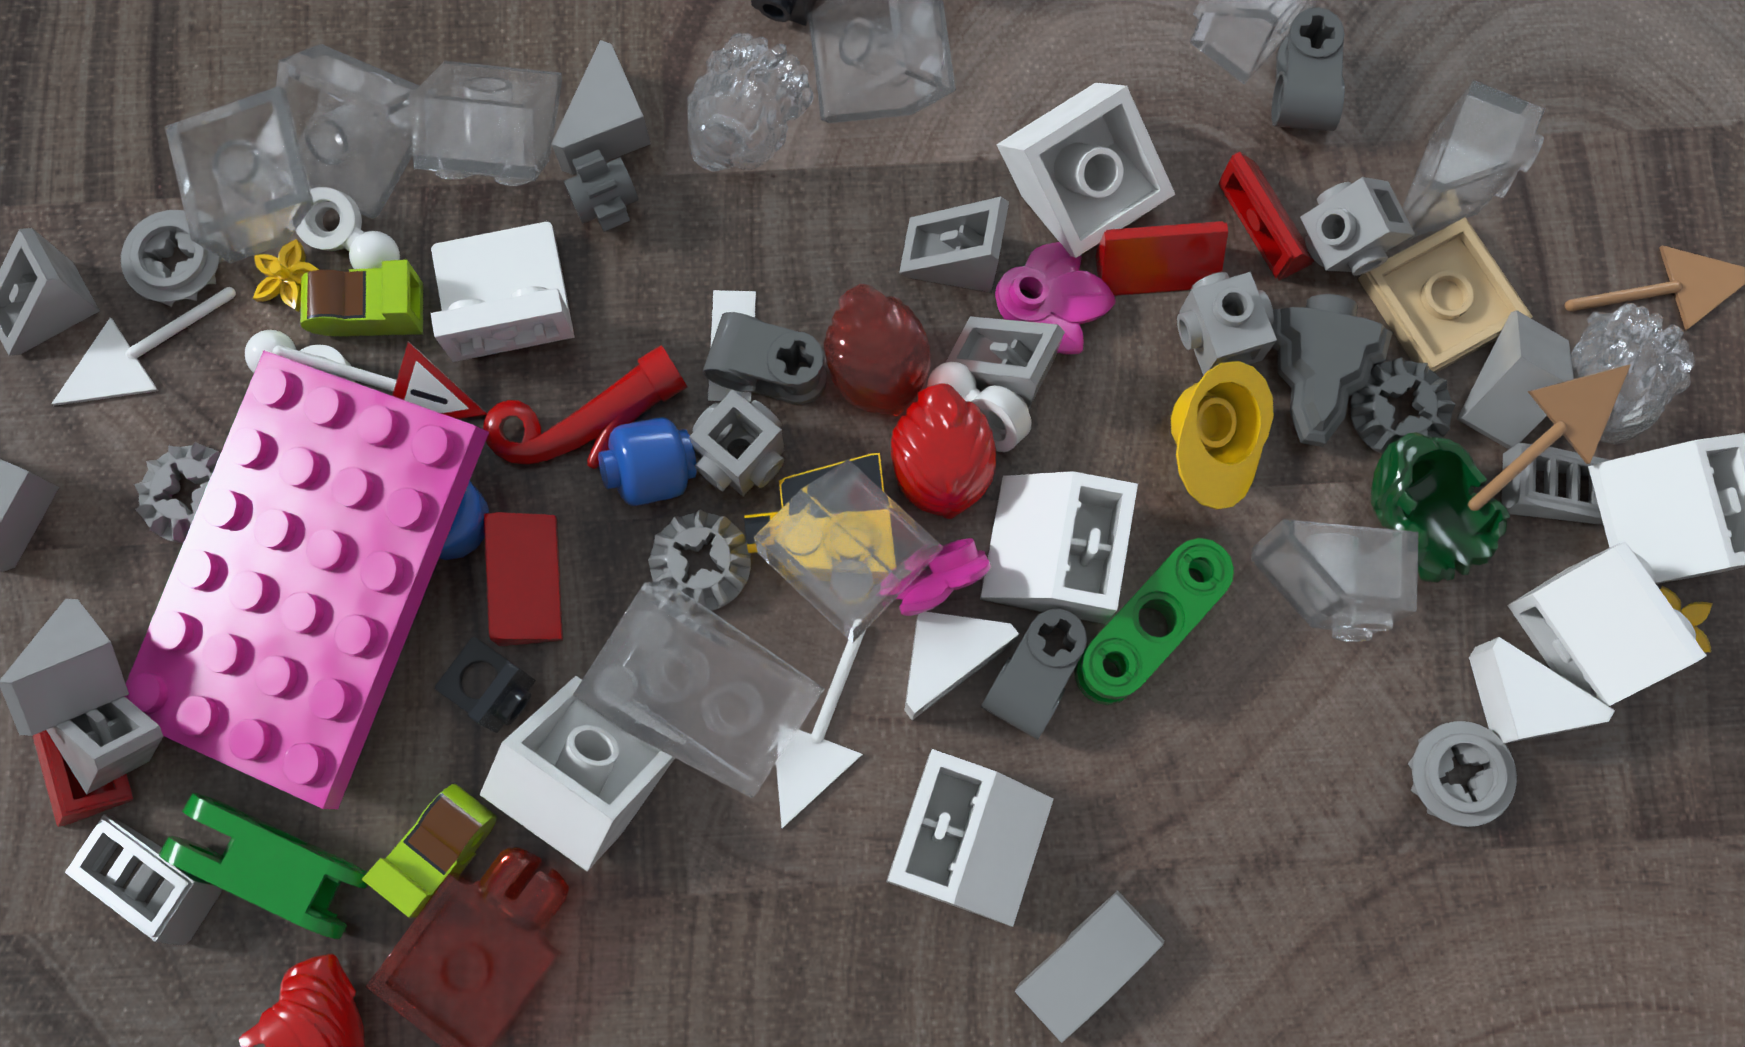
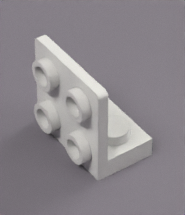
M550 222L536 223L440 242L432 246L431 251L442 311L431 313L434 337L452 362L575 338L555 231Z

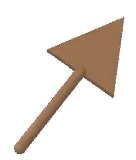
M1662 245L1659 249L1670 282L1570 299L1565 303V309L1572 312L1674 293L1686 331L1745 285V267Z
M1631 364L1528 391L1554 425L1469 501L1468 507L1472 511L1481 509L1562 435L1584 462L1590 464Z

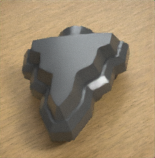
M1321 294L1307 299L1306 308L1289 307L1273 309L1274 321L1271 326L1277 341L1272 347L1277 350V374L1292 388L1289 412L1299 440L1304 444L1323 447L1345 419L1349 396L1363 389L1368 383L1372 367L1381 365L1386 360L1392 332L1381 323L1357 317L1358 304L1348 297Z

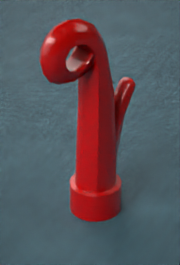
M660 345L637 359L639 365L542 434L537 415L529 405L519 400H506L497 403L488 411L484 420L483 430L489 432L486 443L496 455L511 463L532 464L547 461L570 452L596 438L587 458V465L592 469H596L599 467L598 453L609 450V437L614 428L634 423L640 415L660 400L665 402L688 388L663 346ZM511 417H518L523 421L525 431L522 442H511L504 436V423Z

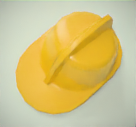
M1240 361L1224 362L1216 365L1207 371L1198 383H1195L1180 395L1174 404L1170 418L1171 433L1177 445L1176 459L1179 475L1188 493L1201 505L1215 510L1233 507L1246 496L1254 480L1263 446L1268 438L1273 421V396L1266 379L1253 366Z

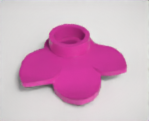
M1060 242L1044 244L1034 249L1029 255L1025 266L1014 267L1003 274L995 291L998 310L1005 320L1058 324L1065 331L1057 352L1061 354H1080L1084 345L1080 324L1088 323L1104 316L1115 305L1116 299L1108 285L1101 278L1088 271H1079L1081 255L1077 258L1070 256ZM1020 289L1028 291L1035 299L1025 297Z
M972 538L957 540L929 552L925 556L929 568L908 574L872 595L874 600L878 602L903 599L899 606L901 615H918L944 602L954 590L967 587L983 578L990 570L991 564L987 559L985 551L977 550Z

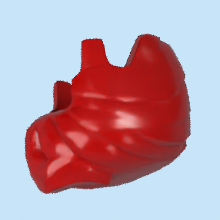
M936 384L918 392V401L913 402L907 408L906 415L899 419L897 426L893 429L891 438L892 467L901 492L913 505L925 512L942 516L946 519L954 518L975 504L984 495L994 477L996 446L986 416L981 413L977 405L970 401H965L949 384Z
M333 953L316 956L289 968L284 973L281 982L279 1001L261 1014L259 1023L239 1037L241 1047H255L262 1043L265 1047H365L364 1025L353 999L356 991L337 956Z

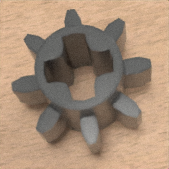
M598 149L572 160L577 176L565 180L564 184L582 224L597 218L603 232L630 221L626 206L638 201L639 198L622 159L619 157L606 163Z

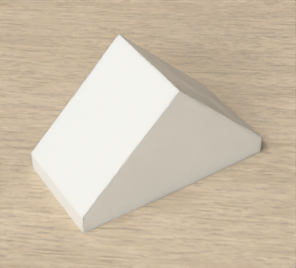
M932 612L918 614L904 711L911 720H914L1012 646L1019 633L1010 623Z
M1500 637L1475 647L1469 657L1488 728L1503 743L1526 740L1609 722L1615 712L1614 709Z

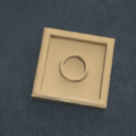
M1466 217L1393 255L1379 267L1362 274L1358 278L1411 361L1428 363L1429 368L1434 373L1497 340L1511 312L1519 311L1529 318L1533 317Z

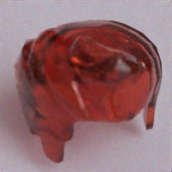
M859 284L846 291L838 299L840 309L836 310L831 318L832 325L828 326L823 342L827 367L831 379L839 392L855 407L870 413L900 415L925 385L931 367L930 344L922 324L908 305H904L897 297H886L870 285Z

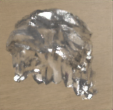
M736 33L731 36L724 48L712 51L706 61V74L703 77H698L694 90L687 98L688 146L690 147L691 155L699 166L713 172L729 169L734 166L741 170H754L764 165L785 144L788 132L787 122H793L800 117L814 99L812 88L808 83L809 71L804 65H800V61L795 55H787L785 44H777L768 50V39L762 36L754 39L749 33Z
M1626 303L1613 313L1594 311L1587 318L1589 325L1582 332L1581 341L1570 352L1574 379L1631 364L1600 438L1601 442L1609 444L1629 441L1654 425L1659 420L1661 413L1666 410L1665 405L1671 403L1674 396L1684 392L1690 386V371L1696 362L1694 353L1689 352L1688 342L1682 339L1684 335L1683 329L1671 324L1662 331L1664 317L1658 313H1653L1649 316V309L1644 306L1637 307L1634 303Z

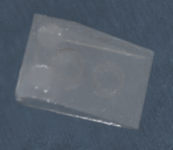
M664 580L643 584L573 695L627 733L753 798L825 688Z

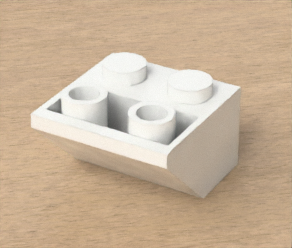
M1745 433L1693 440L1588 466L1609 547L1626 541L1633 552L1642 556L1649 563L1655 574V584L1745 567Z
M1074 471L1003 476L987 557L991 568L984 576L980 600L1045 612L1049 609H1063L1072 612L1079 619L1106 624L1118 608L1138 484Z
M1626 541L1568 567L1507 605L1550 669L1607 706H1611L1706 657V654L1695 640L1696 633L1690 621L1681 612L1672 608L1655 584V574L1649 563L1642 556L1633 552Z
M932 749L886 882L1013 927L1053 798L997 771Z

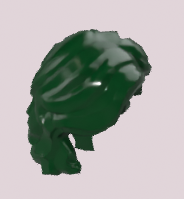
M1414 432L1408 433L1399 440L1389 444L1383 452L1374 471L1370 501L1381 525L1390 530L1391 539L1396 550L1406 560L1410 568L1416 569L1421 580L1436 583L1442 579L1449 581L1454 579L1455 570L1462 575H1468L1471 564L1482 565L1488 563L1498 549V539L1504 536L1507 531V519L1510 518L1507 508L1494 498L1489 500L1478 511H1472L1468 507V503L1476 495L1474 489L1475 487L1484 486L1487 479L1477 468L1470 454L1460 444L1450 439L1431 438Z

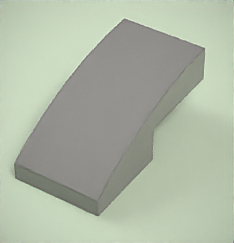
M1116 891L1074 929L1068 939L1023 979L1015 992L1062 1043L1102 1007L1163 946L1165 940L1119 891Z

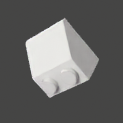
M1094 83L996 144L1023 199L1063 245L1070 256L1075 258L1099 244L1106 230L1124 228L1175 195L1130 91L1124 85Z
M575 676L501 743L480 796L588 871L624 832L676 758L680 748Z

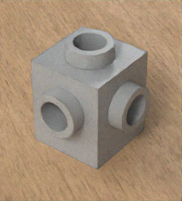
M1361 177L1352 184L1351 182H1344L1329 188L1318 196V206L1300 216L1308 233L1305 237V243L1312 258L1319 265L1323 266L1325 270L1352 272L1354 276L1367 273L1388 260L1385 252L1415 235L1389 182Z
M1219 272L1197 281L1192 286L1193 289H1191L1179 311L1177 327L1187 350L1194 349L1203 376L1207 371L1220 363L1240 361L1249 365L1262 361L1277 341L1271 326L1274 321V314L1268 295L1265 291L1257 289L1251 272L1229 278L1227 272Z
M732 389L719 404L714 403L701 414L693 427V433L689 437L695 455L699 459L695 464V468L706 480L721 491H724L730 485L744 497L754 484L759 488H763L778 473L785 460L780 456L785 451L782 429H780L782 423L762 403L753 400L750 404ZM736 446H747L748 448L738 459L730 454L731 450Z

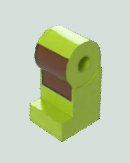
M408 260L382 261V268L349 269V272L321 269L304 273L301 277L300 325L308 332L324 336L423 334V282Z
M451 784L427 806L416 824L386 858H380L362 880L407 917H427L476 855L474 852L491 832L496 823L497 816L460 786Z

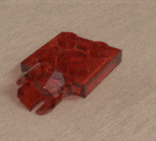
M518 847L507 848L501 851L482 878L474 883L467 881L457 872L448 874L366 985V988L441 1047H494L561 955V952L549 943L545 934L548 923L566 900L569 886L554 868L551 869L548 875L542 871L536 873L543 862L542 859Z

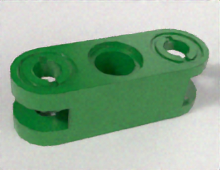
M1202 538L1184 542L1176 548L1084 649L1074 673L1077 687L1086 698L1103 705L1120 703L1148 680L1230 587L1233 581L1234 567L1231 556L1223 546L1213 540ZM1189 570L1197 573L1201 582L1194 580L1190 576ZM1152 608L1162 613L1168 625L1167 634L1163 637H1155L1146 633L1139 623L1140 609ZM1103 661L1115 664L1119 672L1118 677H1112L1105 672Z
M191 794L182 812L190 818L231 837L221 855L189 840L168 836L159 853L160 858L296 925L329 938L341 939L347 925L337 918V914L328 911L342 882L366 889L368 884L362 878L368 871L228 804L202 794Z

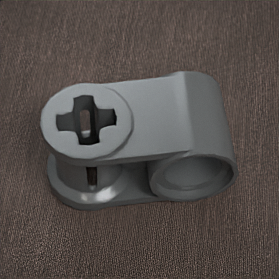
M1314 7L1300 12L1292 21L1288 36L1278 48L1276 56V83L1271 108L1272 125L1275 127L1334 131L1340 122L1345 95V83L1342 77L1345 33L1343 24L1338 16L1328 9Z
M726 312L722 314L702 373L707 379L731 390L753 392L795 405L811 403L822 395L827 384V372L824 366V354L821 345L813 336L805 332L768 324L742 313ZM799 362H806L808 364V367H800L796 376L788 375L787 370H795Z
M1049 609L1039 614L1029 626L1013 657H1008L981 708L1038 740L1066 690L1064 687L1084 652L1087 637L1086 629L1081 620L1072 612L1063 609ZM1056 627L1066 633L1062 643L1070 648V652L1060 649L1053 657L1043 651L1046 640L1038 635V633L1041 632L1049 635Z

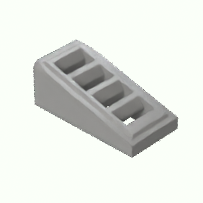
M1517 443L1503 453L1502 471L1532 444ZM1548 447L1502 489L1501 504L1507 508L1509 514L1603 525L1588 466L1610 460L1593 456L1591 463L1586 464L1576 452ZM1536 470L1544 471V493L1535 492ZM1558 473L1566 474V498L1558 497ZM1581 475L1589 476L1588 503L1580 501Z
M105 814L65 872L153 941L160 943L187 944L222 892L221 888L166 862L159 856L162 849L161 846L115 817ZM121 845L124 849L105 877L100 872L117 846ZM141 860L143 864L127 888L124 889L123 885ZM161 876L164 877V881L150 902H144Z

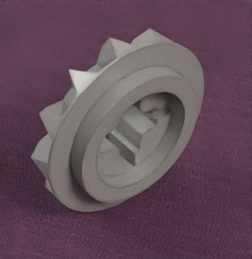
M166 210L152 214L139 222L127 236L121 252L122 272L128 284L147 301L150 299L159 301L170 307L173 306L175 301L183 299L197 301V293L207 284H216L215 272L218 264L225 262L220 251L219 240L221 238L207 221L194 213L184 210ZM179 247L190 258L187 261L177 262L175 272L171 274V271L159 261L162 258L171 257L174 253V248Z
M194 442L191 446L183 447L168 445V452L157 460L146 461L148 471L142 482L134 484L139 493V507L135 510L142 516L152 532L169 541L184 543L221 453L197 442ZM181 473L194 484H200L201 488L192 492L193 503H191L193 511L189 510L181 501L171 499V495L180 491L179 480H181Z
M698 510L693 514L682 517L674 516L671 523L662 532L655 535L654 545L648 562L654 585L668 602L683 610L708 612L727 605L742 591L750 575L751 553H748L744 534L726 516H718ZM712 538L710 557L717 564L718 569L724 572L720 574L715 570L710 572L707 569L701 568L695 576L692 575L686 584L690 565L687 559L683 557L681 551L678 550L679 547L686 551L691 549L698 552L704 544L708 545Z
M1455 721L1439 725L1418 739L1419 745L1414 756L1408 762L1412 769L1413 778L1411 791L1418 795L1427 807V814L1436 816L1450 823L1451 826L1471 827L1491 822L1507 809L1516 789V767L1509 749L1495 733L1476 723ZM1454 756H1456L1460 765L1471 764L1472 766L1482 764L1484 770L1475 772V776L1467 780L1469 789L1467 793H1465L1461 784H1442L1440 778L1446 776V772L1454 768L1452 760Z

